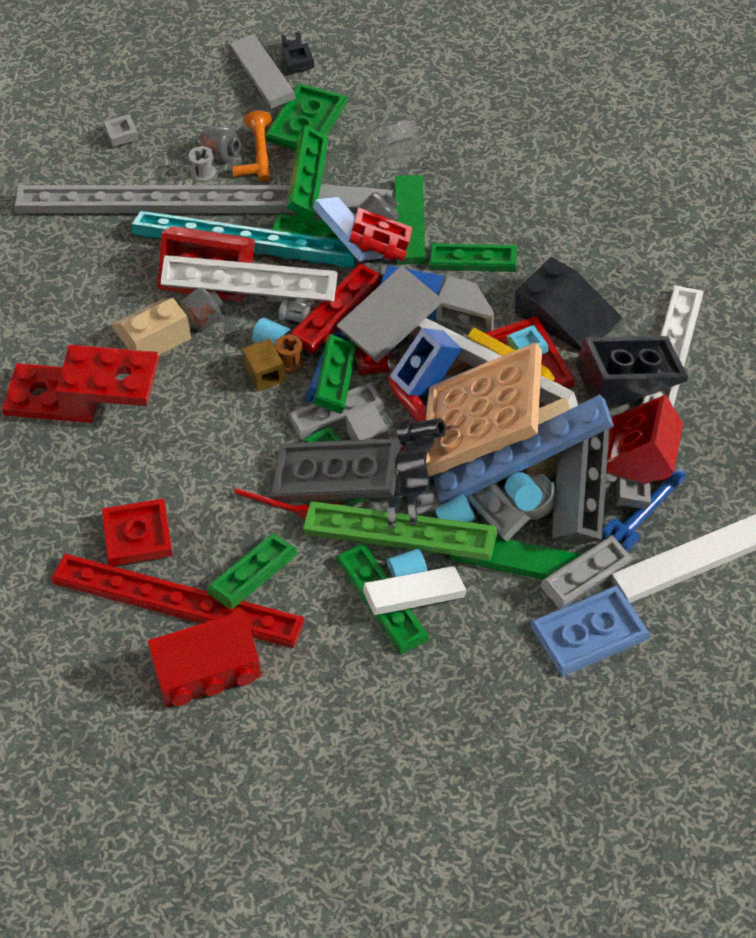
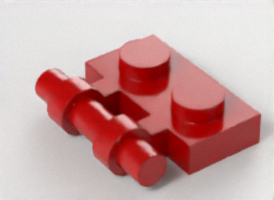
M358 207L348 242L358 245V249L365 252L371 250L382 254L384 259L390 261L395 259L404 262L412 227Z

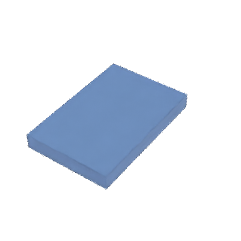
M618 585L566 606L562 610L559 609L531 621L532 630L562 677L650 639L649 631Z

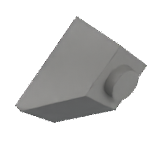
M448 276L439 294L443 303L436 308V319L469 329L474 327L483 333L494 330V312L477 284Z

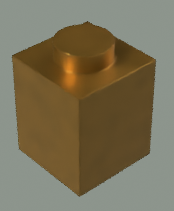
M270 339L242 348L244 367L257 391L285 382L284 363Z

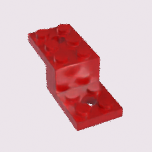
M69 345L63 367L16 363L2 407L3 415L92 423L98 402L147 407L159 363L158 352ZM120 374H129L123 380L116 379ZM37 388L47 390L41 395L31 394Z

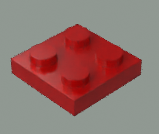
M164 498L102 508L109 565L117 566L173 556Z

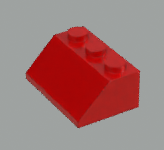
M177 226L169 227L161 232L157 289L186 294L196 290L161 285L164 255L253 263L255 239ZM215 291L220 299L241 302L244 296L241 293Z
M666 394L611 417L614 426L609 428L607 473L643 484L655 480H665L674 473L683 422Z
M244 610L147 640L155 677L166 707L172 705L183 706L189 703L191 699L204 695L214 696L221 693L223 689L235 685H249L255 679L262 677L258 654Z

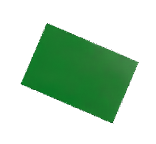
M298 83L294 89L296 99L284 104L266 132L265 141L296 150L299 131L304 125L327 137L348 103V96Z

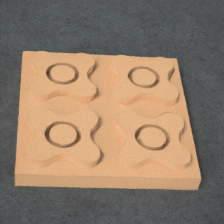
M536 342L429 387L426 420L441 418L446 425L445 436L434 439V444L426 456V467L429 477L446 472L448 469L460 464L471 462L493 451H499L521 440H527L538 433L542 350Z

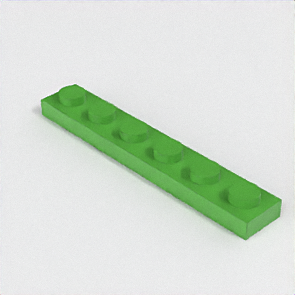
M312 501L310 502L303 527L305 535L411 550L419 549L420 551L491 560L497 536L496 526L425 516H417V524L410 525L409 514L397 513L395 527L388 528L387 511Z

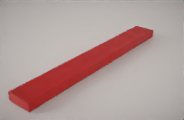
M65 553L51 578L52 583L201 624L244 610L253 638L290 648L295 647L305 623L303 616L242 601L231 610L208 595V591Z

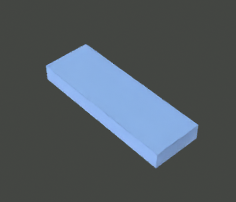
M339 197L316 199L313 206L314 210L358 261L382 258V254L371 250L365 252L358 249V245L348 242L352 233L351 230L355 216Z

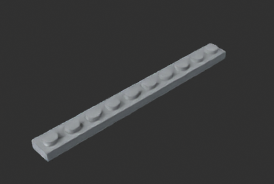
M19 185L15 202L16 213H140V211L155 213H294L286 208L290 185Z

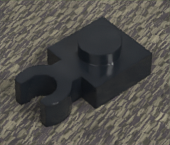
M295 32V40H287L285 35L281 36L282 57L288 73L314 68V59L308 43L302 44L299 32Z

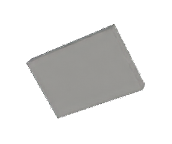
M401 266L337 324V327L378 363L443 302L436 293Z

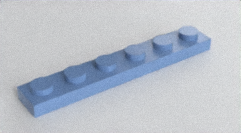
M598 395L539 424L538 433L527 440H521L499 451H493L471 462L460 464L448 469L446 472L434 475L433 478L440 503L444 504L461 494L468 497L512 474L520 472L613 427L614 425L605 399Z

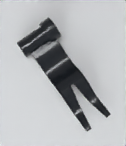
M441 418L420 422L406 420L398 424L397 435L405 448L397 459L401 489L399 494L389 499L387 508L388 528L395 527L398 503L401 498L407 495L410 525L417 524V499L419 495L428 491L430 485L426 467V456L434 444V439L444 437L446 434V425Z

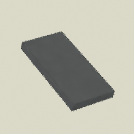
M399 438L282 443L279 447L271 498L280 502L391 498L395 492L398 471L397 459L401 451V442Z

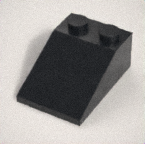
M550 257L515 291L516 315L525 320L537 316L546 332L579 351L585 337H604L622 317L575 269L553 257Z
M668 336L585 337L575 364L590 398L601 395L605 399L607 406L624 405L687 382L688 375Z

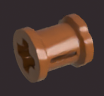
M288 334L278 338L275 343V349L284 363V372L294 373L299 371L304 363L303 357L300 355L302 350L301 340L295 335Z

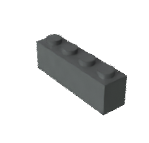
M609 429L558 453L552 539L572 545L602 540Z

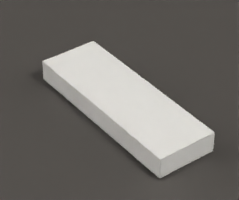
M455 566L364 583L363 592L373 614L378 615L464 598L466 588Z

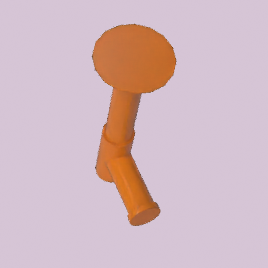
M253 111L244 117L245 126L252 129L254 133L256 163L241 166L233 165L232 172L234 178L258 174L260 182L270 180L269 160L265 143V128L272 122V117L269 113Z

